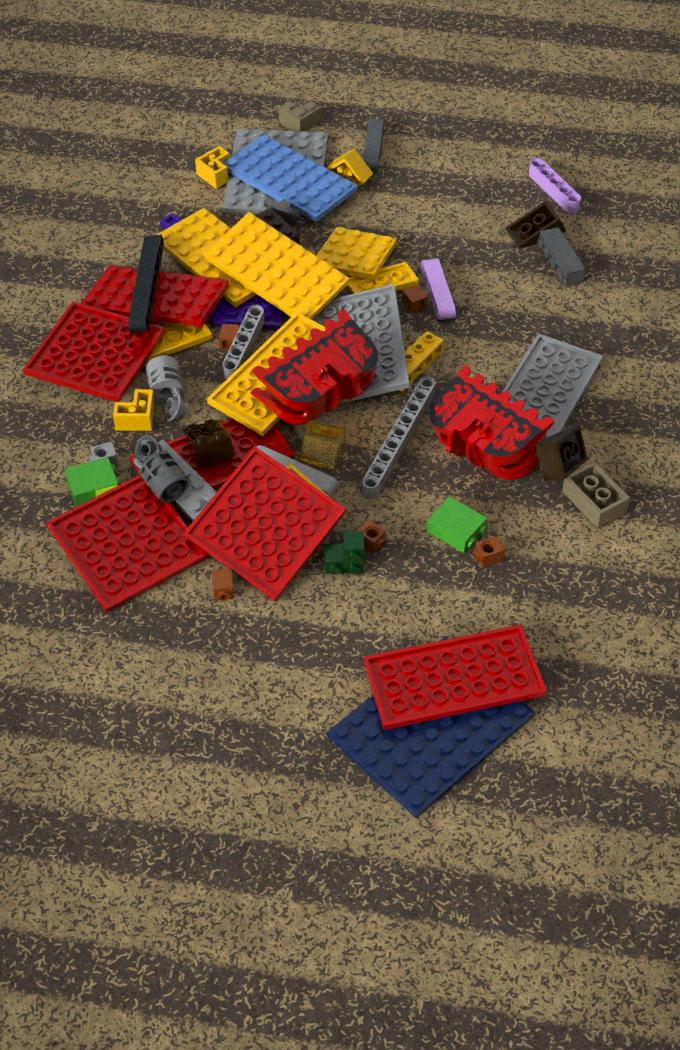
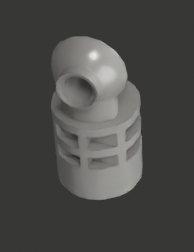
M157 356L146 365L149 389L153 390L156 403L165 404L164 411L167 421L184 418L188 412V403L184 402L182 398L183 385L179 362L171 356Z

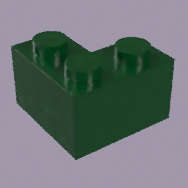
M344 531V543L324 544L325 574L364 573L363 531Z

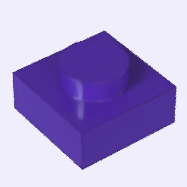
M170 213L160 221V226L167 229L183 219Z

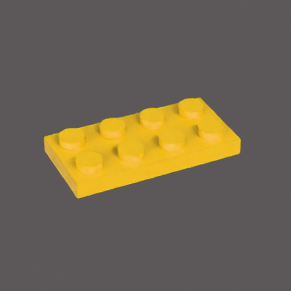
M403 262L381 268L374 280L354 276L349 277L350 283L346 287L351 294L394 284L397 292L414 285H419V279L409 265Z

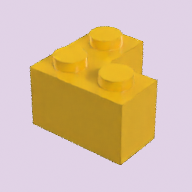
M218 146L196 158L197 175L216 189L225 185L228 182V169L222 163L230 158V153L221 146Z
M355 148L336 158L327 167V169L342 177L345 176L347 180L357 184L358 187L364 184L373 174Z
M135 389L133 402H115L113 419L116 431H152L155 409L153 390Z

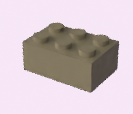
M595 462L571 473L564 479L562 492L596 528L627 513L630 497Z

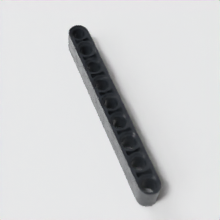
M162 234L144 236L128 319V327L131 334L149 332L164 249Z

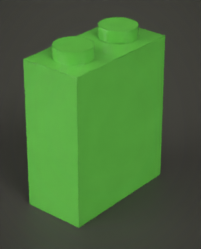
M108 457L65 469L67 482L76 507L95 498V490L121 484L119 476L115 477V474H117L115 465L110 463Z
M449 496L427 519V532L465 553L468 548L474 547L479 536L485 535L488 529L486 526L487 517Z

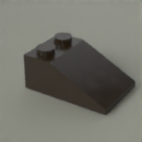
M544 201L505 228L519 249L538 244L540 231L559 227L562 233L566 232L562 221L547 201Z
M575 425L549 436L536 444V454L539 457L540 471L543 474L544 481L565 479L588 460L580 425Z

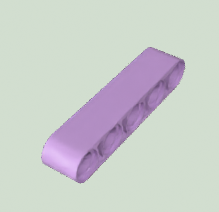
M532 159L530 161L529 176L567 213H578L581 196L542 159Z
M439 259L422 260L421 270L438 321L455 319V305Z

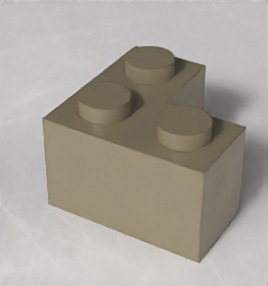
M288 101L279 107V122L293 131H307L322 122V107L312 101L301 107Z

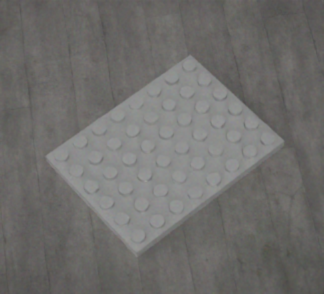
M237 129L232 156L264 134L321 166H325L328 133ZM229 174L223 212L259 214L266 210L263 203L266 197L278 203L280 201Z
M394 284L334 298L313 319V321L324 326V322L327 319L338 322V312L344 309L371 339L377 349L378 361L371 385L362 391L363 393L360 396H356L352 400L345 398L340 403L410 388Z

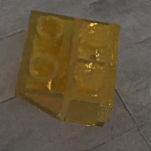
M311 420L304 435L300 461L335 469L346 444V428Z

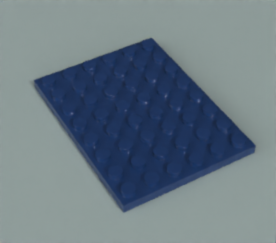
M372 695L327 732V737L417 819L535 716V711L523 701L384 730L374 696Z

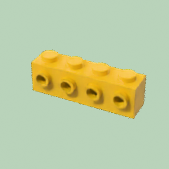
M426 331L417 338L412 346L407 348L405 355L410 384L443 352L444 340Z

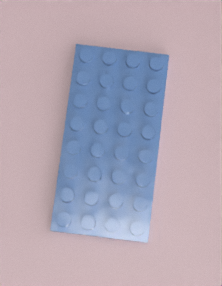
M264 134L222 163L227 166L229 174L280 202L284 198L290 202V208L297 209L299 213L315 222L358 190L357 184Z

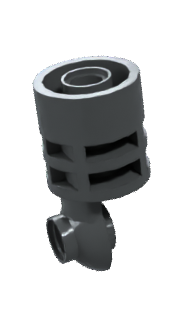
M145 435L138 439L135 445V457L142 465L141 469L139 468V475L161 503L175 501L189 488V478L167 451H162L161 445L154 437Z

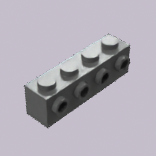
M559 227L540 231L538 246L542 248L545 257L549 259L552 268L555 269L558 278L562 280L564 285L584 282L585 267Z

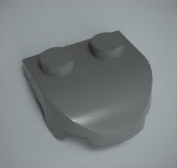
M268 197L263 201L266 210L271 208L291 227L300 219L299 211L297 209L293 211L289 207L290 202L284 198L280 203Z

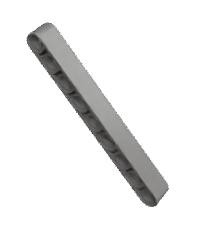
M424 376L420 379L364 476L362 494L366 499L377 498L435 395L436 382L434 378Z

